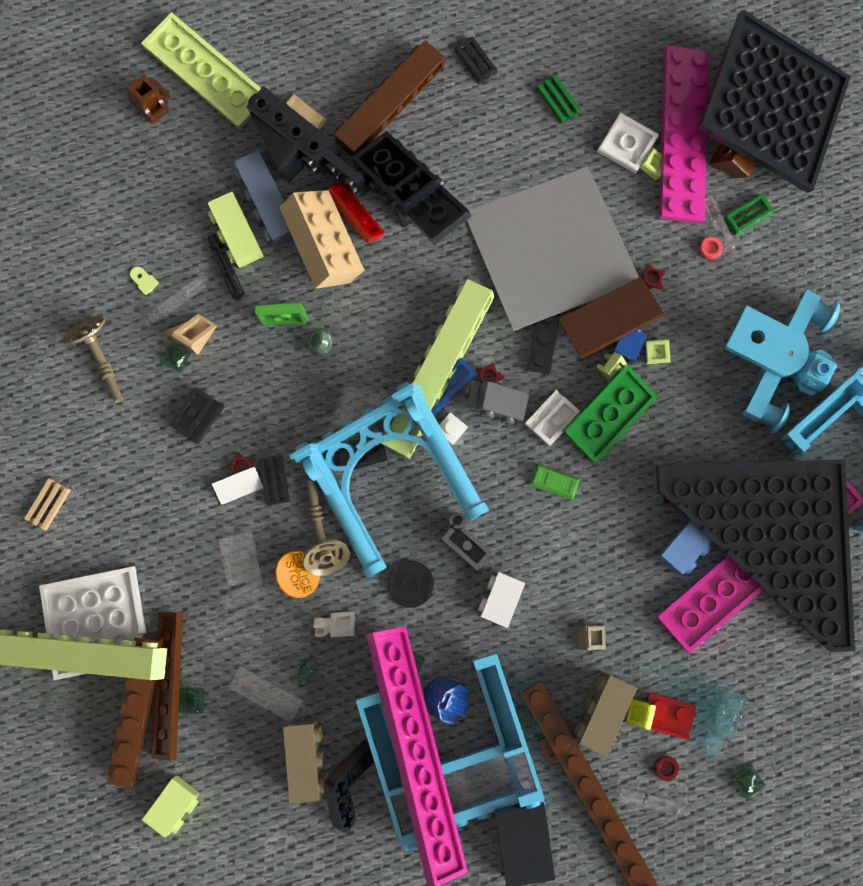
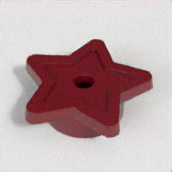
M647 264L645 273L638 276L642 277L649 290L652 288L662 290L664 288L661 280L665 275V271H659L650 264Z
M491 363L486 368H476V372L479 375V385L487 381L497 383L504 379V375L496 371L495 363Z
M237 452L233 462L227 464L226 468L235 475L250 469L255 462V458H244L240 452Z

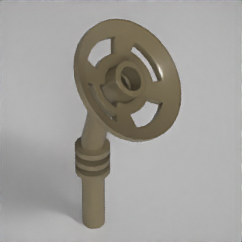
M100 315L93 316L72 327L66 332L62 340L65 344H76L82 341L84 344H88L99 366L98 371L100 376H102V380L106 382L114 402L119 403L123 400V397L114 379L115 373L111 368V364L107 363L96 341L97 336L95 334L102 328L105 319Z
M307 480L310 507L308 509L311 511L309 516H312L310 521H313L317 544L305 553L303 565L305 570L312 575L326 576L342 569L349 560L350 552L345 543L338 540H326L322 523L324 516H321L323 511H320L322 506L319 505L316 481ZM339 548H342V556L338 558ZM310 554H311V559H312V562H311V563H309V556H310ZM332 562L330 566L318 567L319 564H329Z

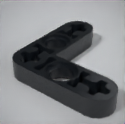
M367 740L362 741L328 775L324 782V793L332 825L344 833L351 830L356 819L350 787L374 763Z

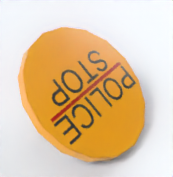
M292 551L282 556L275 569L276 582L279 588L286 595L293 598H304L312 594L317 588L320 576L312 575L305 570L303 565L305 553L301 551ZM309 556V563H311L312 559L311 556Z

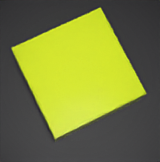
M632 699L626 722L650 730L656 706Z

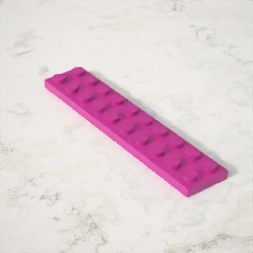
M847 481L849 515L863 503V498ZM725 556L656 617L687 654H690L763 589L728 556Z
M405 626L370 633L366 637L427 886H440L468 873L407 628Z

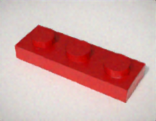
M344 183L328 187L327 190H329L335 206L366 243L378 240L385 234Z

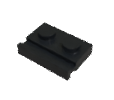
M195 387L169 425L199 445L225 406Z

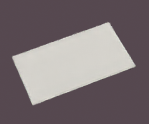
M255 467L212 483L221 505L263 488Z

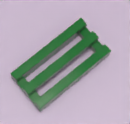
M556 74L552 76V79H547L544 84L537 86V90L561 124L580 112L581 109ZM553 83H554L555 86L558 88V90L560 91V93H561L562 96L565 98V100H566L567 103L570 105V107L572 108L573 111H571V110L569 109V107L567 106V104L564 102V100L562 99V97L559 95V93L557 92V90H556V89L554 88V86L552 85ZM545 88H548L549 91L552 93V95L554 96V98L557 100V102L559 103V105L561 106V108H562V109L564 110V112L566 113L565 116H564V115L562 114V112L559 110V108L557 107V105L555 104V102L552 100V98L550 97V95L547 93V91L545 90Z
M761 193L724 215L723 218L728 222V226L732 228L736 236L773 214L774 210ZM756 202H762L761 205L744 214L743 216L739 217L738 219H732L733 216L750 207L751 205L755 204ZM766 208L767 211L740 227L737 226L740 222Z

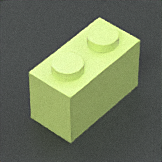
M175 776L142 820L164 838L171 832L176 834L184 823L181 818L186 812L190 814L199 803L196 798L200 792L179 776Z

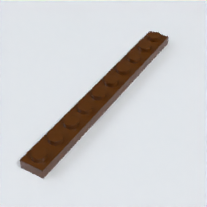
M539 680L519 692L629 886H658L542 681Z

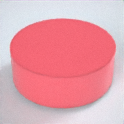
M706 237L699 245L700 255L707 260L718 258L723 250L721 241L716 237Z

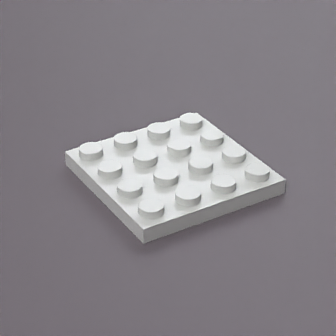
M133 566L39 586L46 633H52L53 638L58 639V635H73V640H78L79 636L94 637V642H99L100 638L115 639L114 644H120L121 640L134 641V637L139 633L146 634L136 569ZM52 670L54 680L86 674Z

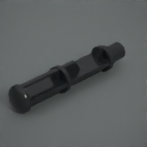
M215 234L208 236L210 251L232 298H242L245 292L230 262L225 261L221 253L223 244L218 241ZM232 275H235L242 291H239ZM227 277L233 287V290L235 292L234 294H232V291L226 281Z

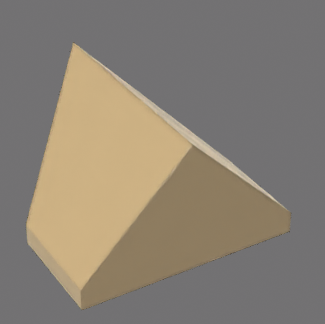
M197 314L188 322L165 330L162 333L198 355L217 325Z

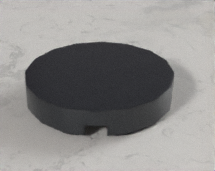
M405 561L398 564L388 577V591L391 598L397 604L406 608H416L423 605L430 599L434 590V579L431 571L424 564L417 561Z

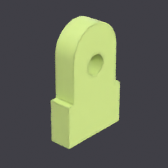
M134 267L130 272L131 278L138 284V288L145 295L159 284L152 275L149 276L141 267Z

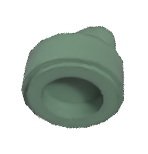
M319 329L315 330L309 338L310 350L321 354H326L330 351L332 346L331 335Z

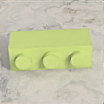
M233 192L208 202L211 211L207 213L213 225L217 223L220 228L217 234L222 244L227 242L230 250L226 251L231 263L236 262L238 267L241 268L263 258L261 249Z

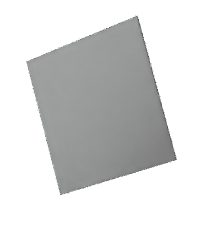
M588 166L469 210L471 217L467 219L468 225L513 331L592 302L639 277Z

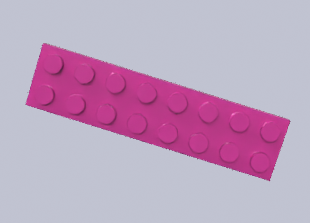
M669 45L664 48L659 219L689 223H703L705 221L707 134L698 130L697 126L708 98L709 52Z

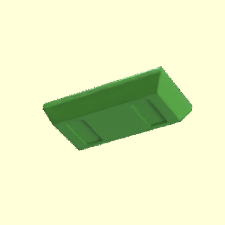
M536 463L529 485L573 500L580 478Z

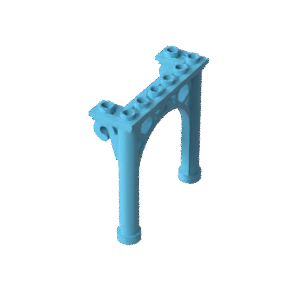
M406 382L398 386L396 393L381 401L382 406L375 410L373 407L361 413L362 417L356 421L351 419L343 423L341 430L336 433L334 431L326 433L321 437L322 441L317 444L314 442L310 444L304 442L294 448L296 452L289 455L291 460H295L296 463H302L308 476L313 481H317L358 557L366 579L386 569L387 566L351 501L349 483L357 462L374 446L397 439L409 440L421 445L433 457L468 522L489 511L485 502H481L426 403L422 393L424 391L423 387L417 384ZM403 414L408 419V425L403 433H396L391 429L390 422L394 417ZM384 419L383 426L384 430L388 433L387 435H384V432L375 433L371 431L369 427ZM415 422L425 440L410 434ZM360 433V442L356 446L357 451H355L352 445L344 443ZM341 448L347 449L350 454L346 466H337L333 461L334 453ZM332 470L344 471L341 486Z

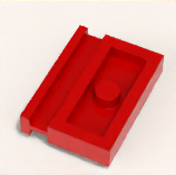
M648 693L646 703L656 706L650 730L689 740V733L697 706Z

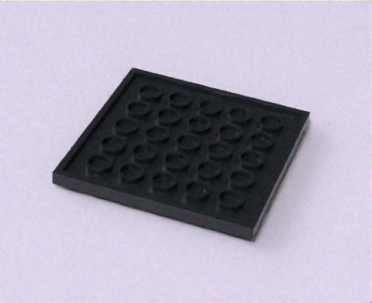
M743 9L738 13L697 129L809 193L814 190L851 76Z

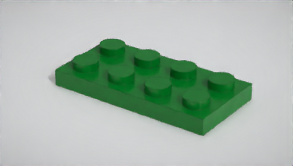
M624 364L568 423L562 432L592 463L596 464L658 396L628 364Z

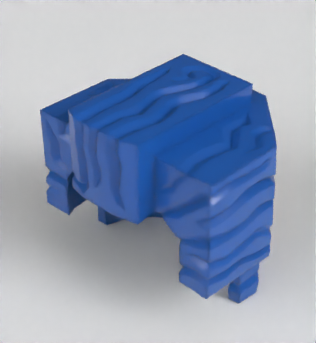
M436 678L429 682L423 695L427 711L435 718L452 725L456 715L464 717L465 713H467L470 702L466 700L470 689L448 678Z

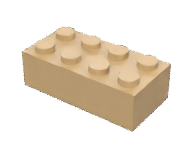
M329 190L292 193L279 207L315 289L351 283L365 271Z

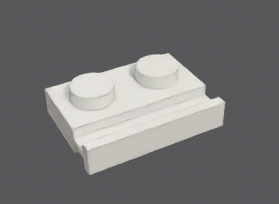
M556 390L529 418L525 426L529 427L536 436L550 447L580 410Z

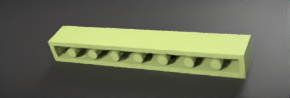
M467 279L465 285L461 284L456 294L458 298L455 304L449 306L444 325L438 327L433 346L429 345L424 355L426 359L423 365H419L414 373L415 380L413 384L423 387V397L430 410L440 402L448 386V379L456 371V369L452 371L456 361L461 357L463 358L494 299L492 290ZM400 414L393 418L394 420L390 426L396 433H403L408 425L407 417ZM415 422L410 434L421 438L422 433ZM403 439L382 443L385 447L409 459L418 445L413 441Z
M0 629V665L157 680L164 679L167 648H157L158 643L142 642V646H136V641L121 640L120 644H114L115 639L100 638L99 642H94V637L79 636L78 640H73V635H58L57 639L53 638L52 633H38L37 637H35L33 632L18 631L17 635H13V630Z

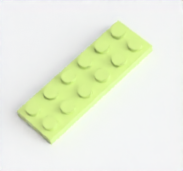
M172 12L141 43L144 49L239 130L252 118L246 106L250 97L255 93L257 94L261 88Z

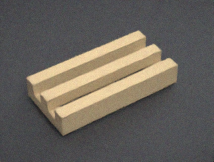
M48 478L24 519L47 531L71 490ZM53 485L54 488L52 489L51 493L49 494L48 498L46 499L36 518H33ZM62 490L44 522H40L58 491Z

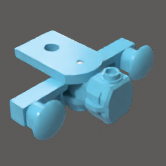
M807 289L800 295L801 301L796 311L787 317L783 324L746 306L724 349L761 367L747 395L752 399L747 409L743 410L741 415L755 422L760 421L770 427V434L778 432L784 426L790 413V405L787 402L781 408L769 403L780 379L791 376L795 385L798 386V390L811 396L824 390L837 367L836 362L832 360L829 353L821 349L809 353L808 342L803 333L809 321L820 326V333L829 330L839 316L840 303L836 301L829 307L819 302L821 296ZM753 332H757L762 336L760 344L752 341L751 334Z

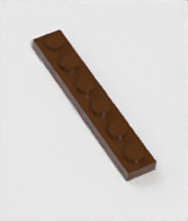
M183 612L158 613L157 636L164 637L162 648H167L164 679H157L155 682L151 759L176 760Z

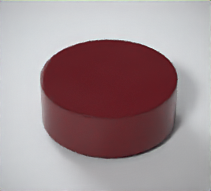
M664 755L655 761L654 771L661 780L671 781L677 777L679 765L674 758Z

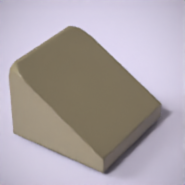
M605 625L577 626V650L606 649Z

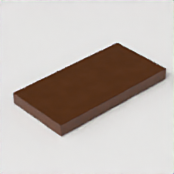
M640 276L559 319V323L580 359H583L663 317L664 312Z

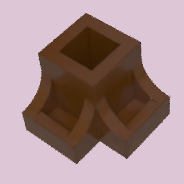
M142 75L126 87L130 103L151 124H154L169 113V108L164 102L170 98V94L155 79L150 81L145 75Z
M719 145L709 165L726 172L736 179L749 177L756 163L726 145Z

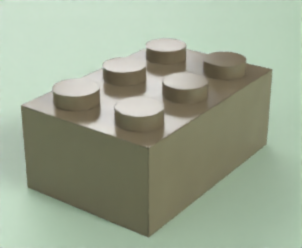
M603 672L602 676L598 675L592 686L595 692L592 698L588 697L582 709L585 712L582 721L577 720L572 733L575 734L574 739L580 745L607 757L637 688Z
M318 719L289 722L283 727L289 804L320 801L324 794V782L327 778V774L322 773L323 764H326L325 749H320L321 739L324 738L323 725H318Z

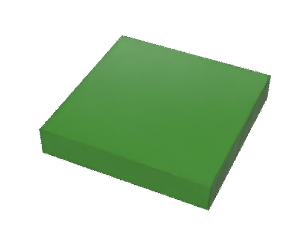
M302 303L255 306V314L263 326L308 322L307 313Z

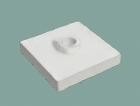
M620 113L597 152L636 174L659 134Z

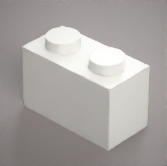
M500 572L497 573L496 577L492 575L487 585V589H490L488 598L483 597L478 611L482 612L480 617L508 628L525 583Z

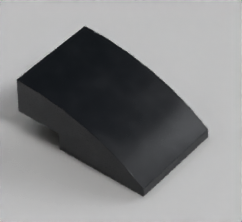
M540 802L539 806L531 809H526V806L495 809L506 886H521L555 880L544 802Z

